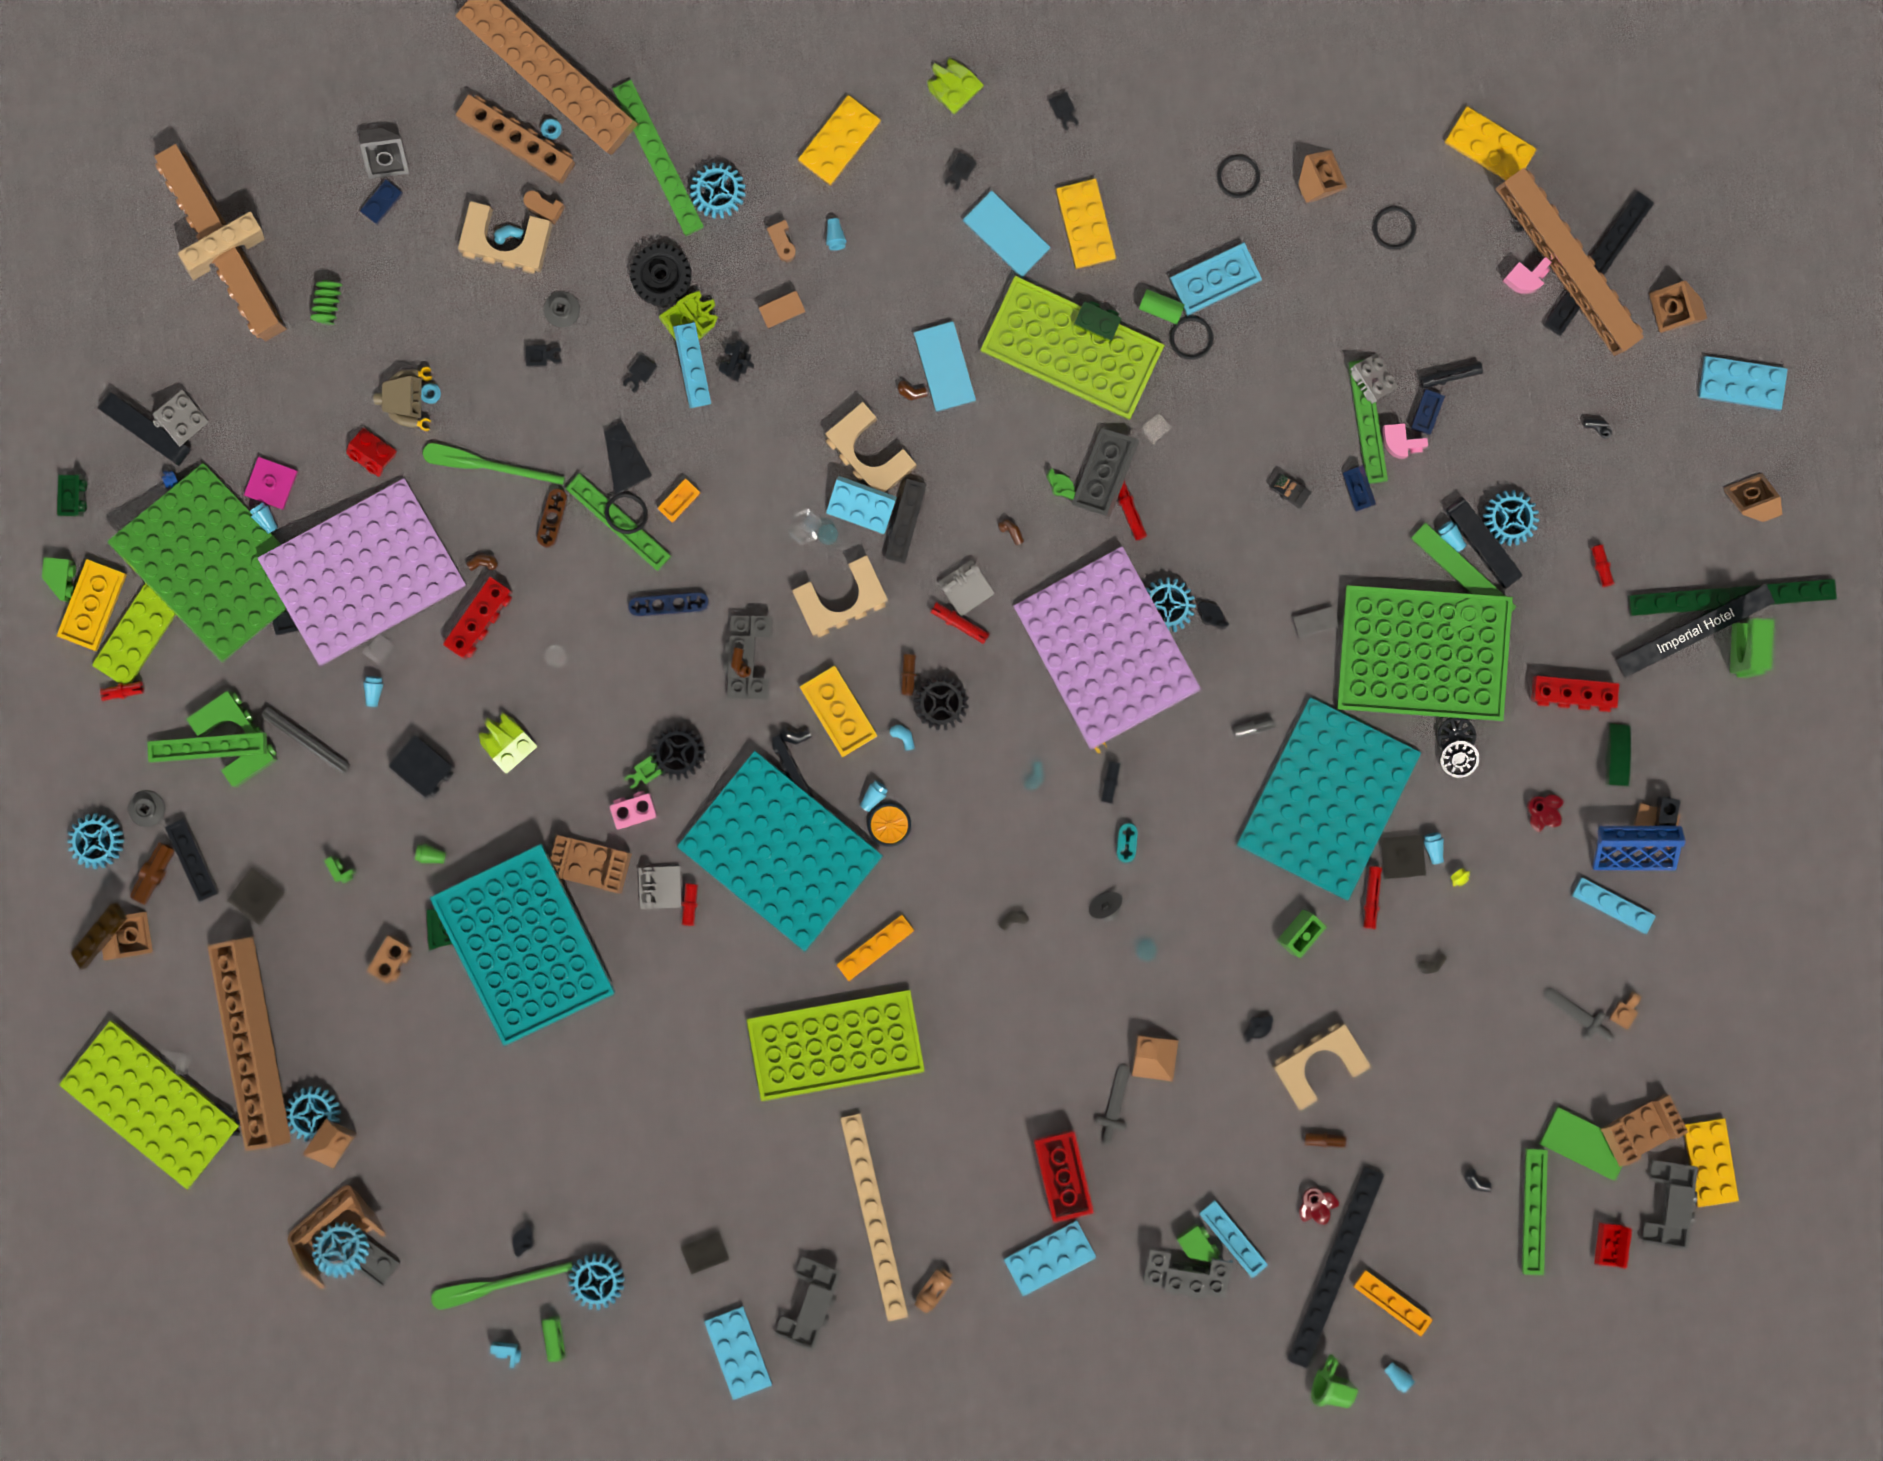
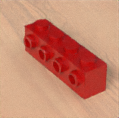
M489 577L442 645L462 659L471 658L477 650L475 646L479 640L483 641L488 635L489 631L487 629L491 623L495 624L500 618V610L503 606L507 607L512 601L513 597L511 595L513 592L492 577Z
M1535 676L1532 683L1531 702H1537V706L1549 707V703L1557 704V708L1570 709V705L1578 706V710L1590 711L1591 707L1599 708V712H1611V709L1618 708L1620 683Z

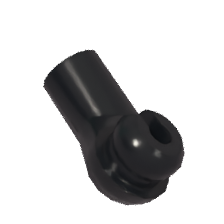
M1584 418V428H1595L1604 439L1611 437L1612 428L1605 419Z

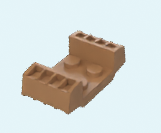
M556 834L550 860L560 879L622 894L632 853Z
M1664 1094L1601 1128L1619 1167L1630 1165L1642 1159L1640 1155L1669 1139H1678L1688 1133L1670 1094Z

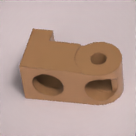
M536 191L527 192L523 198L524 204L531 212L545 220H549L554 225L565 209L561 202L555 200L554 204H551L542 199Z
M786 220L768 227L767 232L779 258L783 262H791L796 257V250L785 232L789 231Z

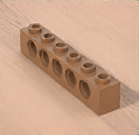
M468 94L456 113L458 120L558 183H564L575 165L572 159L573 156L565 150L558 151L554 148L556 145L547 139L542 141L532 129H523L520 127L521 123L512 117L507 119L502 116L503 112L495 106L490 108L485 105L486 101L479 96L472 97ZM479 113H487L484 120H477ZM498 123L504 124V128L501 131H495L494 127ZM521 134L522 138L518 142H513V135ZM538 145L539 150L536 153H530V146ZM549 156H556V161L553 164L546 163V159Z

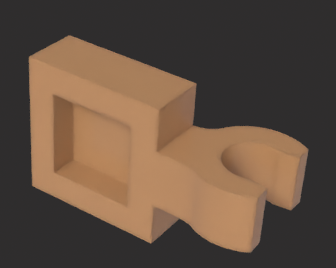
M1632 992L1625 1004L1621 1001L1618 1002L1609 1019L1628 1030L1639 1013L1634 1008L1642 997Z

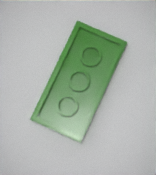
M1556 1107L1539 1144L1616 1181L1622 1166L1619 1167L1601 1128Z

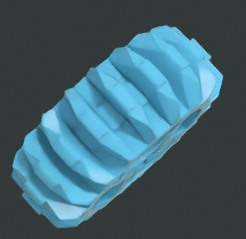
M712 163L713 169L709 170L708 166L705 165V173L701 170L697 171L700 178L693 177V181L697 184H691L690 188L696 191L691 192L690 195L696 198L693 200L694 205L700 204L697 208L699 212L705 209V216L712 212V218L714 219L717 217V213H720L722 219L724 218L723 212L727 211L728 215L731 216V208L735 211L739 210L736 203L743 204V200L739 197H745L746 194L740 190L746 187L745 184H739L743 181V177H736L738 171L734 170L731 172V165L724 169L723 163L719 164V168H716V164ZM713 176H721L715 182L706 181ZM728 178L735 186L734 195L725 189ZM702 187L711 193L708 203L701 196ZM721 187L722 193L719 194L718 192V195H716L714 188ZM721 199L730 200L724 205L714 206Z
M1515 490L1511 491L1510 496L1507 491H1503L1502 496L1500 494L1495 495L1496 501L1494 499L1489 500L1491 506L1485 507V510L1490 512V514L1483 515V518L1489 519L1484 524L1485 526L1490 525L1489 531L1495 533L1493 535L1495 539L1498 536L1500 537L1499 544H1503L1505 539L1507 546H1511L1512 540L1515 546L1520 544V540L1525 543L1527 541L1526 536L1530 538L1533 536L1530 529L1537 530L1538 528L1533 523L1539 522V518H1534L1533 515L1538 514L1539 511H1532L1536 504L1535 502L1530 505L1527 503L1531 499L1529 496L1523 500V492H1520L1516 497ZM1504 502H1514L1518 506L1510 510L1507 507L1504 508L1501 504ZM1523 509L1527 517L1526 526L1520 518ZM1496 511L1499 512L1498 514L1502 518V523L1499 527L1495 519ZM1515 513L1513 517L1514 521L1506 524L1509 519L1508 515ZM1509 526H1511L1515 529H1519L1522 532L1519 534L1511 535L1505 533L1504 531Z
M1167 577L1165 584H1163L1160 578L1158 579L1159 586L1151 582L1150 585L1153 590L1147 587L1146 590L1152 599L1157 591L1164 589L1163 600L1153 603L1158 610L1162 611L1164 623L1168 630L1169 627H1172L1175 633L1177 632L1176 625L1183 629L1185 626L1182 621L1190 623L1191 620L1186 616L1194 615V612L1189 610V608L1196 607L1193 603L1189 604V601L1193 600L1194 596L1187 597L1186 594L1191 589L1188 588L1186 591H1183L1184 582L1178 587L1176 586L1178 579H1174L1173 584H1170V578ZM1171 589L1180 594L1184 603L1173 600ZM1167 595H1168L1169 604L1177 605V606H1173V608H1171V607L1169 608L1170 611H1168V616H1167L1166 607L1158 606V605H1161L1162 603H1165V600L1167 599ZM1184 609L1182 616L1178 620L1170 622L1173 610Z
M94 813L92 817L87 814L85 815V820L82 818L78 819L79 825H72L75 832H68V835L73 836V838L68 839L67 843H72L73 847H69L68 851H75L72 858L76 859L79 857L77 862L79 865L85 862V868H90L91 865L93 869H98L99 865L101 868H106V862L108 864L114 863L112 857L116 859L120 857L116 851H123V848L118 846L119 843H124V839H119L118 837L123 835V831H116L120 825H112L114 822L113 818L107 820V815L102 814L100 818L98 813ZM93 824L102 826L95 833L86 831ZM108 833L111 839L110 845L106 843V836ZM81 837L86 842L84 851L81 846ZM93 838L99 839L97 840L99 841V845H93ZM97 849L106 852L100 858L89 857Z
M313 1086L308 1087V1092L305 1088H301V1095L295 1092L293 1093L295 1099H288L292 1106L285 1107L286 1111H290V1114H286V1118L291 1120L287 1122L288 1126L293 1125L294 1127L290 1130V1133L293 1134L298 1131L296 1138L300 1139L304 1135V1142H308L310 1136L311 1140L318 1132L317 1126L321 1117L328 1116V1120L335 1123L341 1121L340 1118L335 1117V1115L341 1114V1110H335V1107L340 1105L339 1102L332 1103L335 1095L328 1098L329 1090H325L321 1094L322 1088L320 1086L316 1088L315 1092ZM305 1098H308L306 1110L297 1112L300 1103ZM315 1098L321 1100L327 1109L319 1108ZM312 1109L314 1110L313 1112L316 1111L317 1114L322 1113L317 1115L316 1117H313V1119H311L312 1116L309 1117V1115H305L311 1112ZM298 1119L306 1120L310 1130L304 1128Z
M344 1221L342 1226L336 1222L335 1228L328 1225L327 1232L321 1230L322 1237H316L315 1240L318 1244L313 1245L315 1251L312 1253V1256L315 1258L314 1263L316 1266H319L321 1272L325 1271L327 1276L333 1274L334 1278H338L341 1273L342 1277L346 1278L347 1272L354 1275L353 1270L355 1268L361 1270L359 1264L366 1263L364 1256L369 1255L368 1250H366L369 1248V1243L366 1242L367 1236L363 1234L361 1228L356 1229L357 1227L354 1224L349 1226ZM350 1237L351 1239L349 1240V1238H347L345 1240H340L339 1238ZM338 1244L341 1246L344 1256L340 1253ZM337 1260L343 1261V1263H338V1264L330 1263V1261H333V1262H334V1261H337Z
M593 1253L592 1260L588 1255H585V1263L579 1259L577 1263L580 1267L574 1265L572 1270L576 1273L569 1274L571 1279H575V1281L568 1283V1286H575L570 1293H578L574 1300L578 1301L582 1298L581 1306L583 1307L588 1302V1309L590 1310L594 1304H596V1309L600 1310L601 1303H603L605 1308H608V1300L612 1304L616 1302L613 1295L616 1297L621 1296L617 1289H624V1285L619 1284V1282H623L625 1277H618L623 1272V1269L616 1271L615 1268L619 1263L615 1262L611 1265L610 1262L613 1258L610 1256L605 1261V1254L603 1253L600 1255V1259H597V1254ZM594 1265H600L605 1267L609 1271V1273H599L597 1269L594 1268ZM587 1267L589 1280L580 1284L581 1273ZM593 1276L596 1279H603L599 1283L600 1287L597 1284H590L594 1280ZM613 1278V1288L606 1295L604 1283ZM592 1289L600 1298L591 1297L583 1290Z

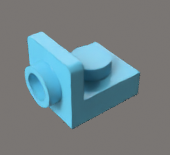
M492 1343L490 1354H495L496 1358H508V1356H511L510 1368H515L516 1364L520 1363L521 1350H518V1344Z

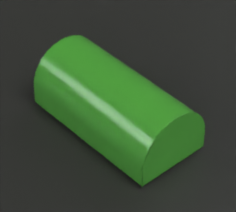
M1147 289L1139 310L1177 324L1185 304Z
M559 1316L542 1319L547 1361H561L566 1357L561 1319Z

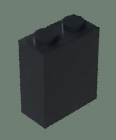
M414 735L388 765L391 770L425 799L434 798L441 790L439 786L444 781L448 782L455 774L453 770L456 768L418 735Z

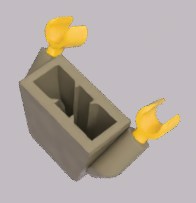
M423 367L421 371L417 369L398 371L389 381L382 384V393L374 394V403L382 405V411L389 413V418L399 425L412 428L418 426L423 431H429L430 429L422 427V423L424 421H431L427 418L420 421L417 418H421L422 379L424 381L432 379V376L425 377L423 373L429 372L431 369Z

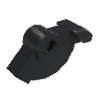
M1205 602L1198 604L1202 616L1201 620L1204 625H1212L1219 630L1229 627V623L1223 621V612L1218 606Z
M1273 1016L1251 1018L1248 1029L1243 1033L1244 1042L1249 1044L1252 1038L1261 1039L1267 1036L1271 1031L1272 1023H1274Z
M530 1220L526 1221L525 1228L519 1230L513 1237L512 1245L515 1251L513 1253L517 1258L535 1246V1239L533 1238L535 1225Z

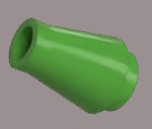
M424 843L423 845L418 844L414 861H420L419 864H444L446 852Z

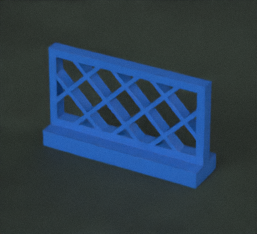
M1598 826V842L1593 861V870H1676L1681 847L1685 845L1682 826ZM1644 847H1652V848L1649 849V850H1646ZM1665 847H1673V848L1670 849V850H1667ZM1617 850L1622 852V854L1618 855L1617 857L1611 855ZM1638 850L1643 852V854L1636 858L1632 855ZM1661 850L1663 854L1656 858L1653 854ZM1606 857L1610 859L1607 863H1599V861ZM1627 857L1631 860L1628 863L1620 862ZM1647 857H1649L1652 860L1648 863L1641 862ZM1668 857L1672 859V863H1662Z

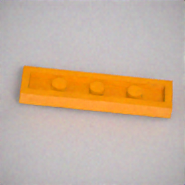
M900 915L836 966L846 979L850 981L914 932V929L905 917Z
M1367 1270L1362 1272L1353 1285L1355 1289L1419 1336L1423 1335L1433 1321L1432 1318Z

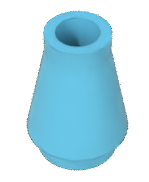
M838 218L829 219L827 221L826 245L832 251L844 249L847 241L841 228L840 220Z
M264 502L250 511L252 514L251 518L268 534L278 528L269 506H266Z
M1448 521L1438 529L1439 536L1457 552L1467 546L1456 523L1453 524L1452 521Z
M366 676L365 681H363L366 706L378 707L384 685L382 677Z
M875 780L873 784L870 783L859 805L864 810L870 812L874 806L887 796L888 789Z
M1439 832L1425 835L1423 842L1432 864L1443 863L1444 837H1441Z
M1393 1362L1384 1370L1398 1391L1401 1390L1405 1393L1415 1383L1412 1375Z

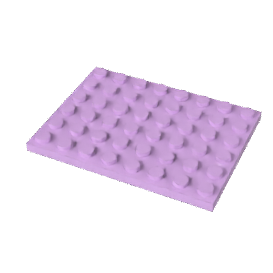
M405 479L394 483L258 557L260 564L319 666L328 663L466 586Z
M1123 547L1114 550L1014 605L1017 614L1090 749L1103 744L1201 690Z

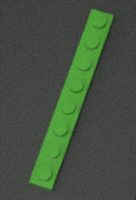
M632 80L613 88L622 109L638 123L633 131L685 236L704 228Z

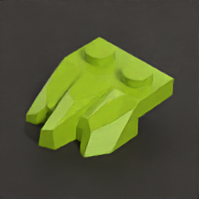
M949 58L946 69L934 63L932 71L937 79H930L927 83L929 92L955 115L984 85L969 69Z
M700 291L688 294L679 300L675 306L662 313L659 319L675 340L673 326L695 322L698 339L700 340L715 326L718 319L716 315L709 314L715 307L714 299L700 302L699 299L702 296Z
M502 712L500 723H496L488 717L486 718L484 724L490 732L479 733L481 746L507 774L537 748V745L512 717Z

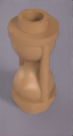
M944 1268L941 1271L936 1269L915 1298L916 1302L914 1305L926 1314L930 1310L933 1311L953 1283L951 1279L953 1275Z

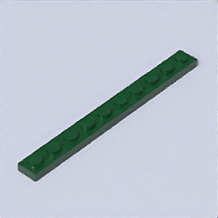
M1835 579L1766 584L1775 602L1772 605L1837 600ZM1761 585L1628 596L1629 613L1631 617L1713 610Z

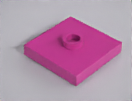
M258 457L244 496L284 510L298 471Z

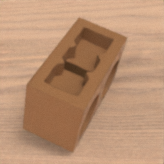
M388 935L368 967L367 972L387 984L392 983V981L396 982L402 971L399 969L402 964H407L412 956L410 952L412 947L398 938ZM395 945L401 948V955L399 957H395L392 954V948ZM384 963L388 964L391 968L388 975H384L381 971Z

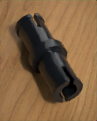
M1108 761L1106 778L1102 782L1104 787L1101 802L1113 804L1116 786H1119L1117 780L1121 763Z

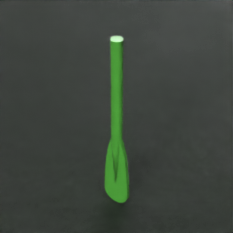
M430 443L423 450L424 459L431 464L467 469L485 468L562 485L565 481L564 476L487 461L469 452L441 444Z
M568 1262L494 1282H472L440 1288L432 1294L431 1301L433 1306L439 1310L448 1309L478 1299L496 1289L571 1271L573 1263Z

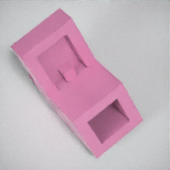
M1545 257L1532 272L1519 262L1505 277L1503 282L1518 293H1533L1544 284L1539 277L1543 279L1550 271L1548 266L1551 264V261Z
M1405 424L1384 425L1382 427L1384 447L1389 454L1396 458L1406 459L1408 457V450L1412 454L1421 453L1423 449L1428 447L1427 438L1407 440Z

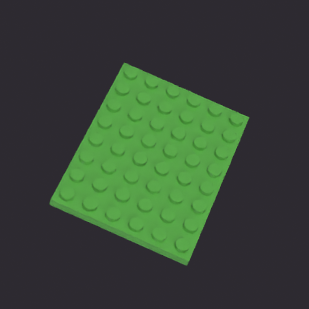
M202 463L110 538L108 544L223 663L286 610L285 605L258 560V557L277 548L281 544L271 533L268 534L251 518L252 514Z
M1346 585L1337 709L1504 721L1513 597ZM1469 598L1478 599L1483 609L1482 620L1455 632L1454 628L1449 625L1457 617L1456 605ZM1466 607L1462 610L1461 617L1464 622L1473 623L1478 618V612L1474 607ZM1466 609L1475 611L1476 616L1474 620L1467 621L1464 618L1463 614ZM1448 628L1452 629L1453 634L1448 635Z

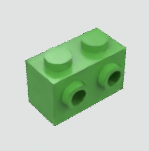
M1302 910L1277 939V942L1290 954L1301 958L1327 927L1314 914Z

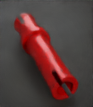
M1124 480L1118 495V504L1125 513L1135 541H1139L1148 535L1133 502L1134 497L1130 495Z
M936 602L930 612L944 620L946 625L954 626L981 642V644L985 643L990 634L957 615L955 610L951 611Z
M1369 866L1366 905L1363 907L1365 910L1363 928L1376 929L1377 914L1380 911L1378 904L1382 867Z

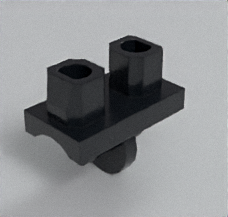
M740 341L727 343L725 354L731 356L730 363L722 361L718 371L729 379L739 382L741 373L746 374L747 368L754 369L755 366L754 363L750 362L752 356L748 353L750 347Z

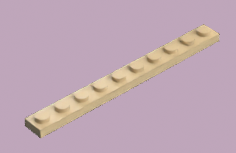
M861 1113L841 1117L887 1320L889 1322L908 1317V1312Z

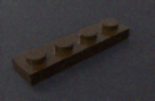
M118 902L111 903L70 953L80 970L86 969L128 919Z

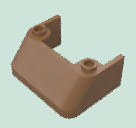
M349 1185L340 1188L289 1233L287 1238L301 1273L321 1289L325 1288L320 1276L322 1272L319 1270V1266H316L314 1263L315 1258L312 1256V1253L315 1251L313 1245L318 1244L315 1240L316 1237H322L321 1230L327 1232L328 1225L335 1228L336 1222L342 1226L345 1221L349 1226L354 1224L357 1227L356 1229L361 1228L363 1232H369L374 1229L382 1237L386 1235L377 1215ZM340 1237L339 1239L345 1240L347 1237Z

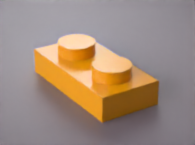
M685 478L657 509L674 523L701 493Z

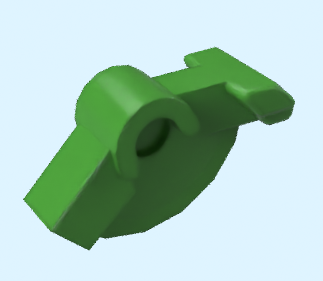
M1050 469L1046 478L1052 486L1053 495L1073 500L1075 492L1072 481L1065 475H1055L1054 470Z

